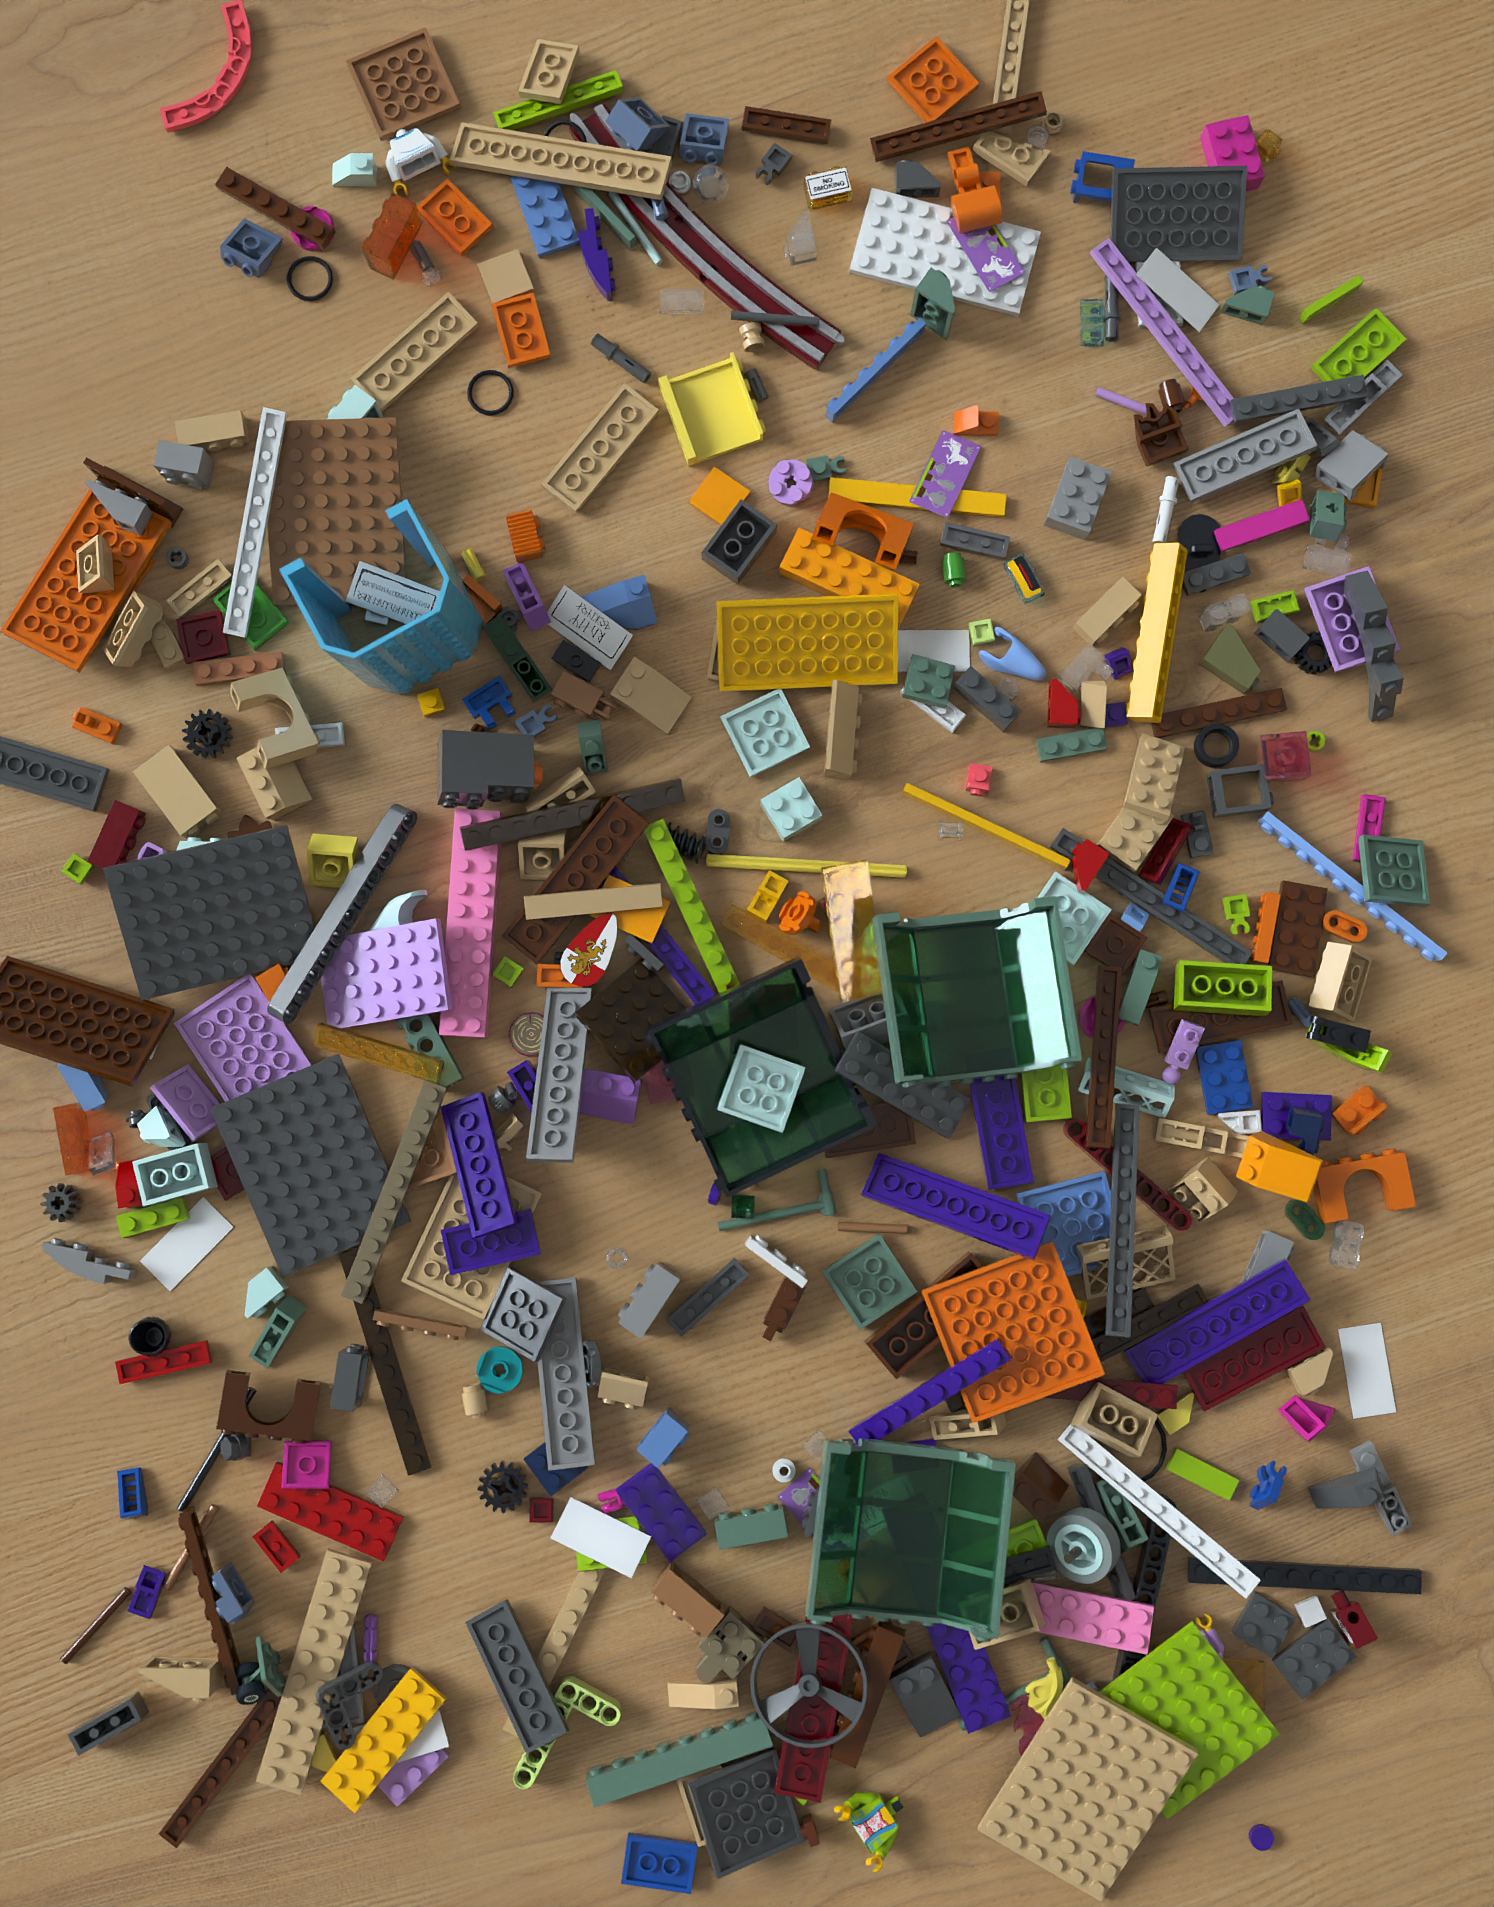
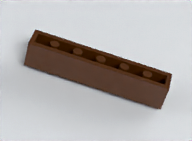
M879 1621L877 1626L872 1625L868 1639L872 1641L869 1648L864 1647L862 1652L869 1674L867 1705L854 1728L842 1739L831 1744L830 1758L853 1768L857 1767L901 1648L905 1629L883 1621ZM856 1668L852 1679L855 1687L853 1692L848 1690L846 1696L862 1703L864 1691L861 1670ZM842 1713L839 1714L836 1726L839 1727L837 1735L853 1723Z

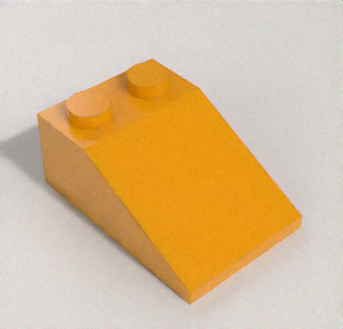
M1260 1131L1249 1136L1236 1177L1255 1187L1309 1202L1323 1160Z

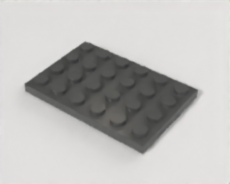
M1247 166L1114 168L1112 172L1110 240L1127 262H1146L1156 248L1171 261L1242 259Z

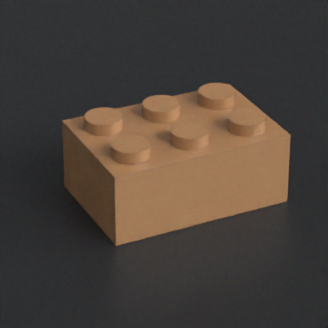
M673 1561L667 1564L653 1582V1598L661 1605L667 1604L672 1609L671 1613L680 1621L686 1620L690 1624L689 1628L698 1636L702 1634L707 1638L724 1617L725 1604Z

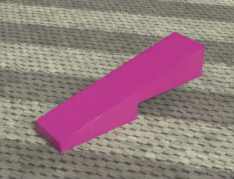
M1301 499L1214 530V534L1222 552L1260 541L1266 536L1303 526L1310 519Z

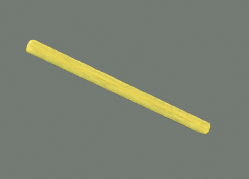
M707 854L706 866L896 878H905L907 876V866L718 854Z

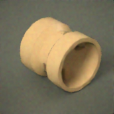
M750 322L739 328L740 335L745 340L743 342L745 352H756L766 346L764 338L760 334L762 329L759 322Z

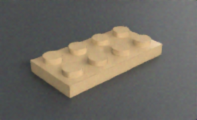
M1142 733L1123 807L1167 821L1171 812L1185 747Z

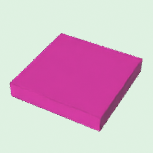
M284 1441L281 1489H329L332 1441H306L304 1444Z

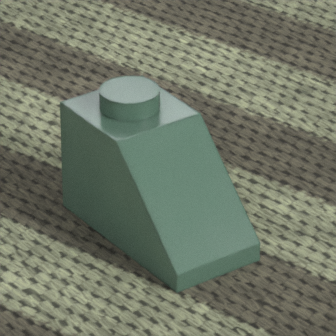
M1252 286L1227 299L1220 313L1262 325L1268 317L1275 292L1270 291L1264 286Z

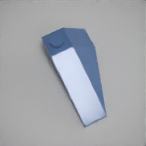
M645 575L623 580L581 596V598L622 628L637 630L658 624Z

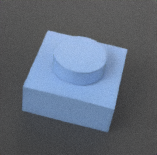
M1130 902L1121 920L1140 932L1150 914Z

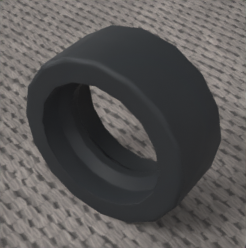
M1221 723L1205 727L1196 736L1194 741V753L1197 759L1203 765L1211 768H1218L1228 764L1234 759L1239 750V738L1235 731ZM1211 733H1220L1229 742V751L1222 758H1212L1204 750V740Z

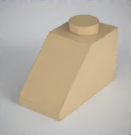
M1325 1347L1285 1369L1297 1393L1303 1396L1305 1394L1306 1396H1311L1319 1391V1387L1324 1385L1333 1356L1331 1349Z

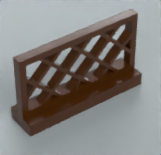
M87 457L83 462L97 477V481L106 484L109 489L114 491L115 489H120L133 499L139 497L145 500L151 511L169 519L172 523L170 527H174L184 510L181 506L105 465L102 466Z

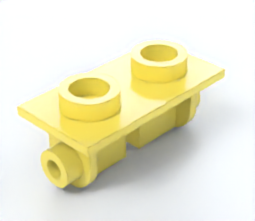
M1311 452L1279 466L1271 483L1283 484L1298 479L1300 474L1295 469L1300 472L1304 470L1311 458Z

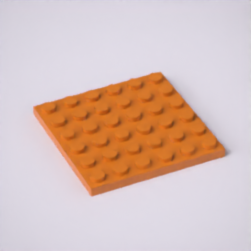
M1053 1241L1040 1245L1035 1260L1015 1254L921 1290L950 1366H953L997 1338L1001 1340L1012 1356L1010 1361L960 1391L972 1423L1105 1375Z

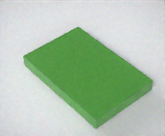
M231 584L212 598L225 616ZM256 584L247 637H244L255 651L290 623L281 611L273 605V602L258 584Z

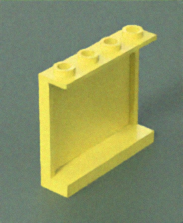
M733 352L730 353V359L669 380L667 375L658 378L659 388L688 467L763 441V433L766 432L763 420H758L756 412H758L756 401L755 399H750L748 393L751 391L747 378L743 379L741 374L743 372L742 363L739 358H735Z

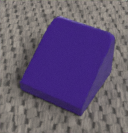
M1122 647L1104 655L1113 679H1118L1134 672L1131 655L1126 648Z

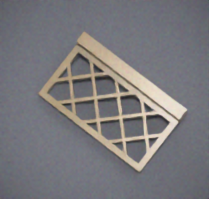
M1166 1226L1134 1233V1253L1143 1252L1145 1255L1138 1263L1133 1260V1265L1135 1266L1133 1268V1278L1140 1269L1146 1272L1147 1275L1143 1280L1137 1281L1133 1279L1132 1290L1176 1280L1172 1253L1173 1237ZM1109 1238L1076 1245L1077 1253L1080 1257L1086 1299L1107 1296L1108 1278L1105 1280L1099 1274L1105 1267L1108 1268ZM1166 1247V1251L1160 1258L1153 1254L1157 1248ZM1150 1257L1157 1261L1151 1270L1143 1266ZM1097 1261L1100 1265L1094 1273L1087 1269V1263ZM1162 1264L1168 1267L1169 1274L1161 1276L1155 1274ZM1095 1279L1103 1283L1098 1290L1090 1291V1286Z

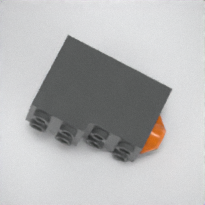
M442 730L437 744V805H443L444 808L448 809L466 806V809L475 810L483 807L486 799L491 802H500L503 799L511 800L513 803H523L528 800L531 792L542 783L543 768L534 760V735Z

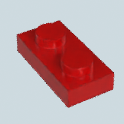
M273 1520L252 1536L280 1573L301 1557Z

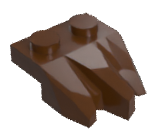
M1146 403L1147 416L1143 418L1140 414L1134 415L1136 441L1146 467L1188 451L1189 447L1181 431L1182 423L1175 409L1165 404L1162 411L1158 412L1153 403Z

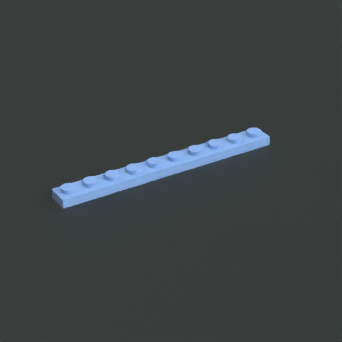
M1269 811L1258 819L1257 822L1261 824L1260 827L1264 832L1275 835L1282 846L1294 850L1296 856L1301 861L1309 862L1314 866L1316 873L1332 880L1331 884L1335 888L1347 892L1350 895L1349 898L1354 903L1362 904L1366 907L1368 914L1372 917L1380 918L1386 923L1385 927L1393 933H1399L1404 937L1403 941L1411 947L1418 948L1425 959L1436 962L1446 956L1447 952L1388 905L1385 903L1365 902L1364 888L1360 883Z

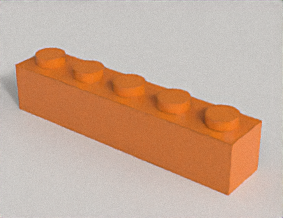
M1265 892L1260 897L1261 908H1259L1257 913L1259 920L1255 925V930L1257 931L1252 941L1254 948L1251 950L1253 952L1250 956L1252 958L1251 962L1269 963L1281 894Z

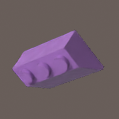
M585 1068L580 1114L634 1124L642 1079L633 1083L627 1076Z

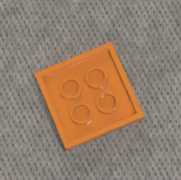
M937 36L887 76V82L924 123L941 119L979 87V82Z

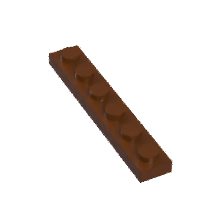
M228 167L225 168L215 183V186L220 191L323 250L336 232L330 225Z
M1278 688L1162 713L1161 723L1151 724L1154 737L1162 738L1204 729L1211 724H1227L1287 710L1283 690Z

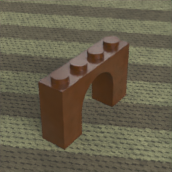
M227 1370L216 1429L221 1430L222 1434L235 1435V1432L245 1433L244 1436L251 1438L267 1435L268 1439L281 1441L282 1437L291 1438V1442L304 1444L306 1440L311 1441L320 1388L319 1381L297 1379L294 1401L289 1413L278 1421L264 1422L255 1418L247 1406L246 1399L251 1373Z

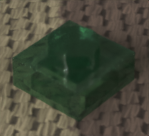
M732 1195L731 1218L754 1219L755 1196Z

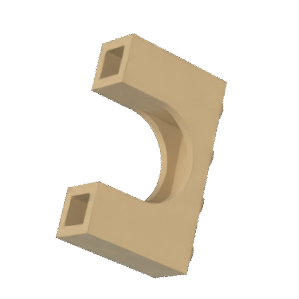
M283 668L231 682L230 695L238 712L261 705H273L285 711L291 720V726L286 731L258 740L256 751L265 770L317 753L318 744H320L317 732H313L310 726L311 721L308 713H304L302 710L300 696L298 693L295 694L292 689L291 677L285 674Z

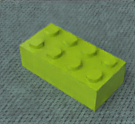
M1179 960L1175 965L1174 1010L1251 1016H1266L1271 1012L1272 966Z

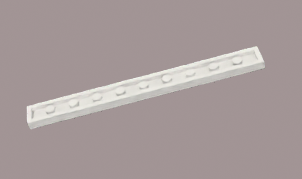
M265 407L262 410L223 633L240 637H247L287 419V413Z
M1069 1425L1059 1437L1058 1441L1244 1598H1247L1260 1582L1257 1576L1089 1435Z

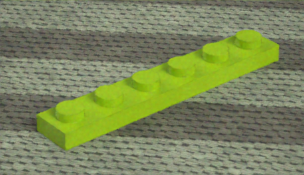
M614 70L567 86L561 104L530 99L495 111L493 115L498 128L514 131L624 93V89L617 71Z

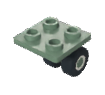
M261 1636L256 1638L259 1663L247 1662L235 1668L237 1679L242 1684L236 1690V1699L242 1705H250L261 1701L265 1697L264 1684L277 1697L283 1695L284 1678L281 1672H279V1665L281 1664L279 1652L275 1651L270 1643L266 1642Z

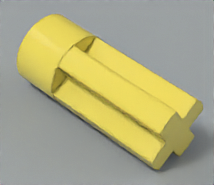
M472 548L461 552L472 578L476 582L483 580L486 575Z

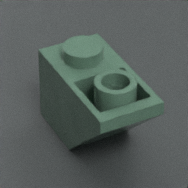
M600 720L578 723L579 742L585 774L608 772Z

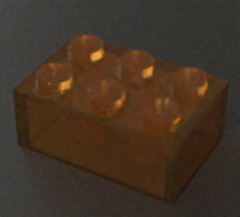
M393 192L389 199H385L382 205V213L379 218L374 220L372 232L369 238H365L362 245V251L371 270L393 280L395 279L409 251L408 245L412 244L423 224L416 203Z

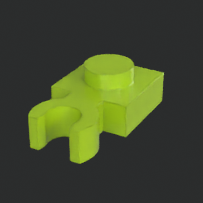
M1247 894L1222 898L1226 920L1233 919L1231 926L1232 935L1238 934V925L1243 927L1244 934L1249 933L1250 926L1244 920L1245 917L1250 916Z

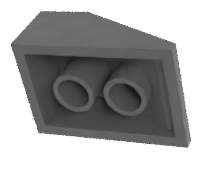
M930 1651L909 1661L891 1673L890 1681L919 1737L961 1717Z

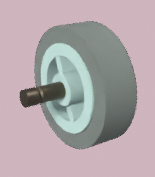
M1071 1509L1058 1518L1048 1531L1047 1545L1050 1546L1055 1567L1064 1576L1075 1582L1084 1584L1097 1582L1108 1574L1118 1562L1120 1541L1117 1532L1103 1515L1092 1509Z

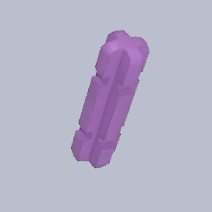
M374 1614L364 1617V1626L366 1627L364 1629V1662L376 1661L377 1650H375L377 1647V1628L375 1626L377 1625L378 1617Z

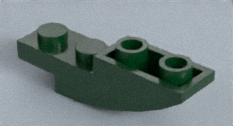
M501 614L482 627L533 702L552 690Z

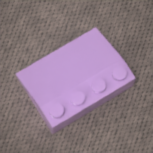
M1369 566L1304 588L1335 672L1366 664L1358 627L1344 594L1345 576L1367 570L1374 581ZM1387 616L1386 626L1388 627L1393 639L1396 642L1394 652L1395 654L1400 650V648L1396 640L1395 634L1393 632L1392 626L1390 624L1389 618Z

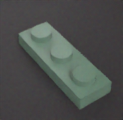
M1093 728L1036 740L1040 762L1107 749L1103 728Z

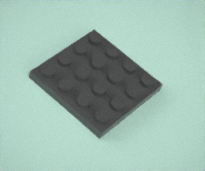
M774 1747L687 1783L713 1870L718 1879L804 1841L791 1797L774 1793L779 1767V1758Z

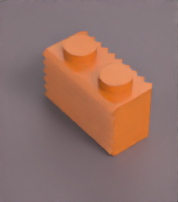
M532 510L506 515L517 563L542 558V550H546L543 536H538L537 529L541 528L538 515L534 516Z

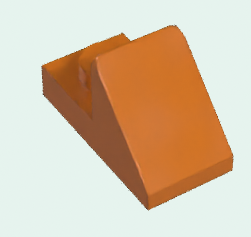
M979 405L954 412V435L998 436L999 411H979Z

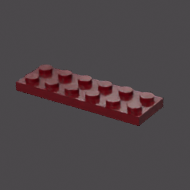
M1301 1305L1182 1373L1201 1409L1205 1412L1324 1349L1325 1345L1305 1307Z

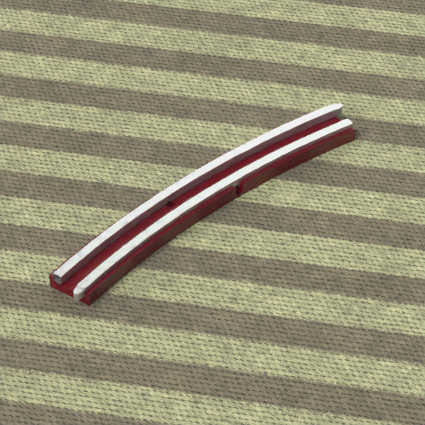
M600 104L595 107V113L583 121L576 114H570V120L583 130L587 143L632 150L627 146V141L621 136L614 134L610 129L611 127L605 122L611 113L606 104ZM569 126L570 134L574 140L582 142L578 131ZM668 182L663 193L668 218L662 221H658L655 218L651 198L618 193L625 205L647 230L692 275L732 310L820 317L754 267L719 236L694 210L691 212L688 209V204ZM820 317L819 326L759 322L764 335L816 371L835 343L838 345L844 344L841 330Z

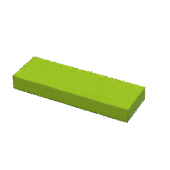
M1360 275L1354 277L1306 307L1300 314L1299 320L1302 324L1308 322L1356 292L1364 281Z
M1176 1447L1166 1466L1167 1470L1230 1501L1239 1482V1479Z

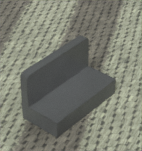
M1275 609L1254 632L1258 638L1286 662L1309 640V636L1278 609Z

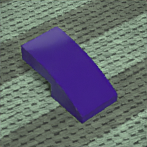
M146 1565L143 1566L135 1586L136 1591L127 1612L151 1619L163 1587L162 1585L164 1584L166 1572Z

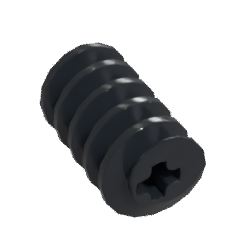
M669 822L666 826L677 850L679 849L681 858L687 853V860L691 861L695 857V863L698 864L706 847L705 836L696 840L697 833L694 832L688 837V829H685L681 834L680 826L678 825L672 830V822Z

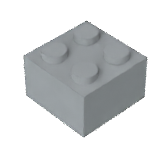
M159 440L154 467L166 479L167 483L173 485L184 483L194 489L210 487L215 463L204 448Z

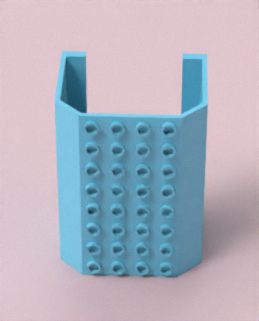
M407 499L387 509L386 513L430 567L434 564L437 565L444 581L435 609L357 652L354 651L337 619L352 610L350 604L303 559L299 558L279 569L321 649L366 685L395 694H405L413 689L412 686L431 680L433 678L432 675L435 673L448 671L455 662H463L472 656L471 654L477 649L485 622L445 547Z

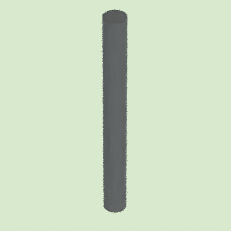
M731 311V320L806 326H819L820 317Z

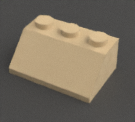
M133 590L102 648L112 665L132 667L134 662L139 660L142 654V647L145 642L150 640L154 625L161 620L163 615V608L158 601Z
M257 747L236 758L265 818L275 821L313 800L295 761L265 770L256 751Z
M1327 942L1326 949H1324L1320 969L1316 974L1314 990L1310 994L1309 1007L1321 1013L1354 1022L1373 958L1351 945Z
M1097 1382L1078 1405L1070 1425L1128 1457H1141L1158 1414Z

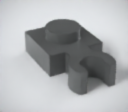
M774 142L762 158L764 166L757 169L756 178L758 179L762 174H766L768 177L765 179V184L769 185L772 182L773 173L780 175L792 160V154Z

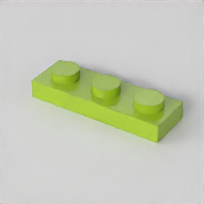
M182 1197L117 1215L116 1219L121 1238L186 1221L190 1217L185 1198Z

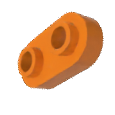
M1332 910L1323 916L1322 927L1324 930L1348 942H1360L1367 935V927L1364 922L1343 912ZM1331 918L1336 921L1335 926L1330 925ZM1351 928L1356 929L1357 933L1355 936L1351 934Z

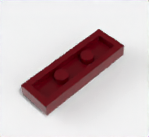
M1173 818L1160 836L1139 876L1142 879L1161 885L1193 827L1187 822Z

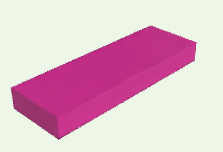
M1368 794L1361 795L1352 861L1361 862L1358 837L1362 835H1381L1386 797Z

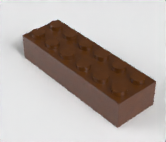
M968 1251L926 1288L983 1266ZM922 1291L865 1340L867 1346L895 1379H898L941 1341Z

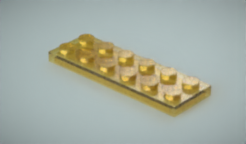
M860 860L822 867L821 872L840 1001L844 1002L883 994L872 923L875 912L868 861Z

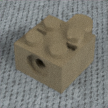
M731 1605L708 1637L702 1636L699 1640L698 1647L705 1653V1656L697 1663L696 1673L702 1682H712L722 1671L734 1679L765 1644L764 1636L753 1630L752 1625Z

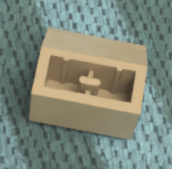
M1209 1157L1193 1166L1167 1189L1175 1201L1191 1215L1196 1225L1228 1206L1238 1193L1237 1189Z

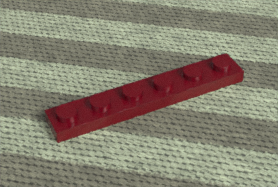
M1095 1378L1043 1397L1082 1401L1095 1384L1099 1382L1144 1407L1177 1409L1178 1385Z

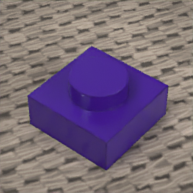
M1125 702L1106 704L1105 728L1128 724Z

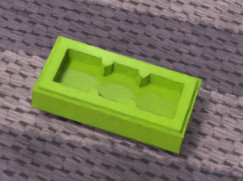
M1295 590L1251 600L1250 602L1255 623L1264 622L1275 609H1278L1285 616L1300 611Z

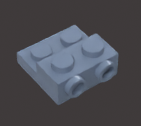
M686 113L680 141V158H684L687 162H694L696 160L706 161L709 165L723 163L729 119Z
M244 218L220 245L221 259L229 267L234 265L239 267L248 277L254 275L260 278L271 265V257L283 245V239Z
M230 1562L211 1577L213 1578L212 1583L215 1590L223 1595L215 1602L217 1604V1612L221 1618H225L227 1623L231 1621L234 1624L251 1611L249 1607L255 1601L234 1565Z

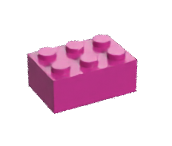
M1249 115L1206 124L1200 139L1207 165L1247 166L1246 191L1258 189L1265 175Z

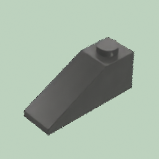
M1375 1467L1308 1486L1317 1509L1365 1507L1385 1501L1384 1486Z

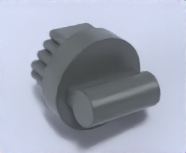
M508 1082L505 1088L497 1086L488 1097L489 1103L496 1111L504 1114L516 1105L514 1099L518 1097L514 1083Z
M242 1434L225 1437L221 1442L223 1458L227 1461H238L244 1459V1457L251 1456V1437H246Z

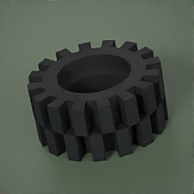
M1313 631L1310 634H1306L1309 636V640L1293 657L1297 658L1294 661L1296 664H1300L1298 667L1300 670L1304 668L1306 669L1305 673L1312 672V674H1317L1331 667L1332 663L1320 631L1318 633ZM1309 646H1320L1324 652L1323 658L1319 661L1312 660L1308 655Z

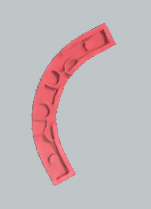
M242 0L221 5L228 31L229 55L226 65L224 64L221 72L215 79L216 83L208 91L205 89L187 101L160 108L167 133L187 128L209 119L222 110L241 88L247 76L252 57V34Z

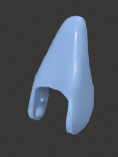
M995 627L994 629L996 636L1012 642L1006 655L998 659L989 654L988 651L981 650L979 652L982 662L995 671L1035 681H1041L1046 677V670L1036 656L1017 637L1000 627Z

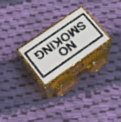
M838 166L832 167L828 171L820 173L814 171L804 176L803 187L809 211L852 201L853 190L847 166L842 168Z

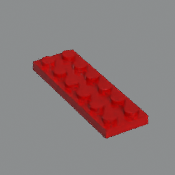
M280 1462L275 1463L257 1507L383 1562L385 1561L404 1516L333 1485H329V1489H281L283 1464Z

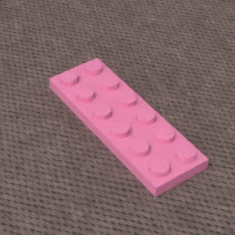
M1022 1579V1580H1019V1581H1015V1582H1013V1584H1014V1583H1017V1582L1024 1581V1580H1026V1579ZM1031 1581L1046 1622V1626L1036 1632L1148 1655L1154 1605Z

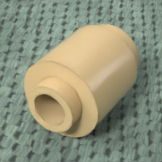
M481 1383L464 1386L463 1393L461 1394L465 1414L471 1415V1419L485 1416L484 1412L488 1411L485 1389L482 1388Z

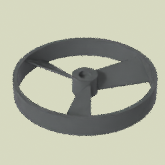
M800 1622L778 1631L760 1649L751 1673V1695L759 1717L774 1735L787 1743L799 1747H823L833 1744L846 1736L861 1718L869 1696V1674L861 1652L844 1633L827 1624L817 1625L811 1622ZM795 1629L803 1676L798 1684L760 1700L757 1674L761 1658L774 1639L785 1632ZM820 1630L826 1631L840 1639L854 1654L863 1677L864 1691L862 1703L821 1685V1678L816 1674ZM818 1694L853 1722L847 1729L834 1737L812 1741L799 1739L787 1734L774 1724L773 1721L803 1696L811 1697Z

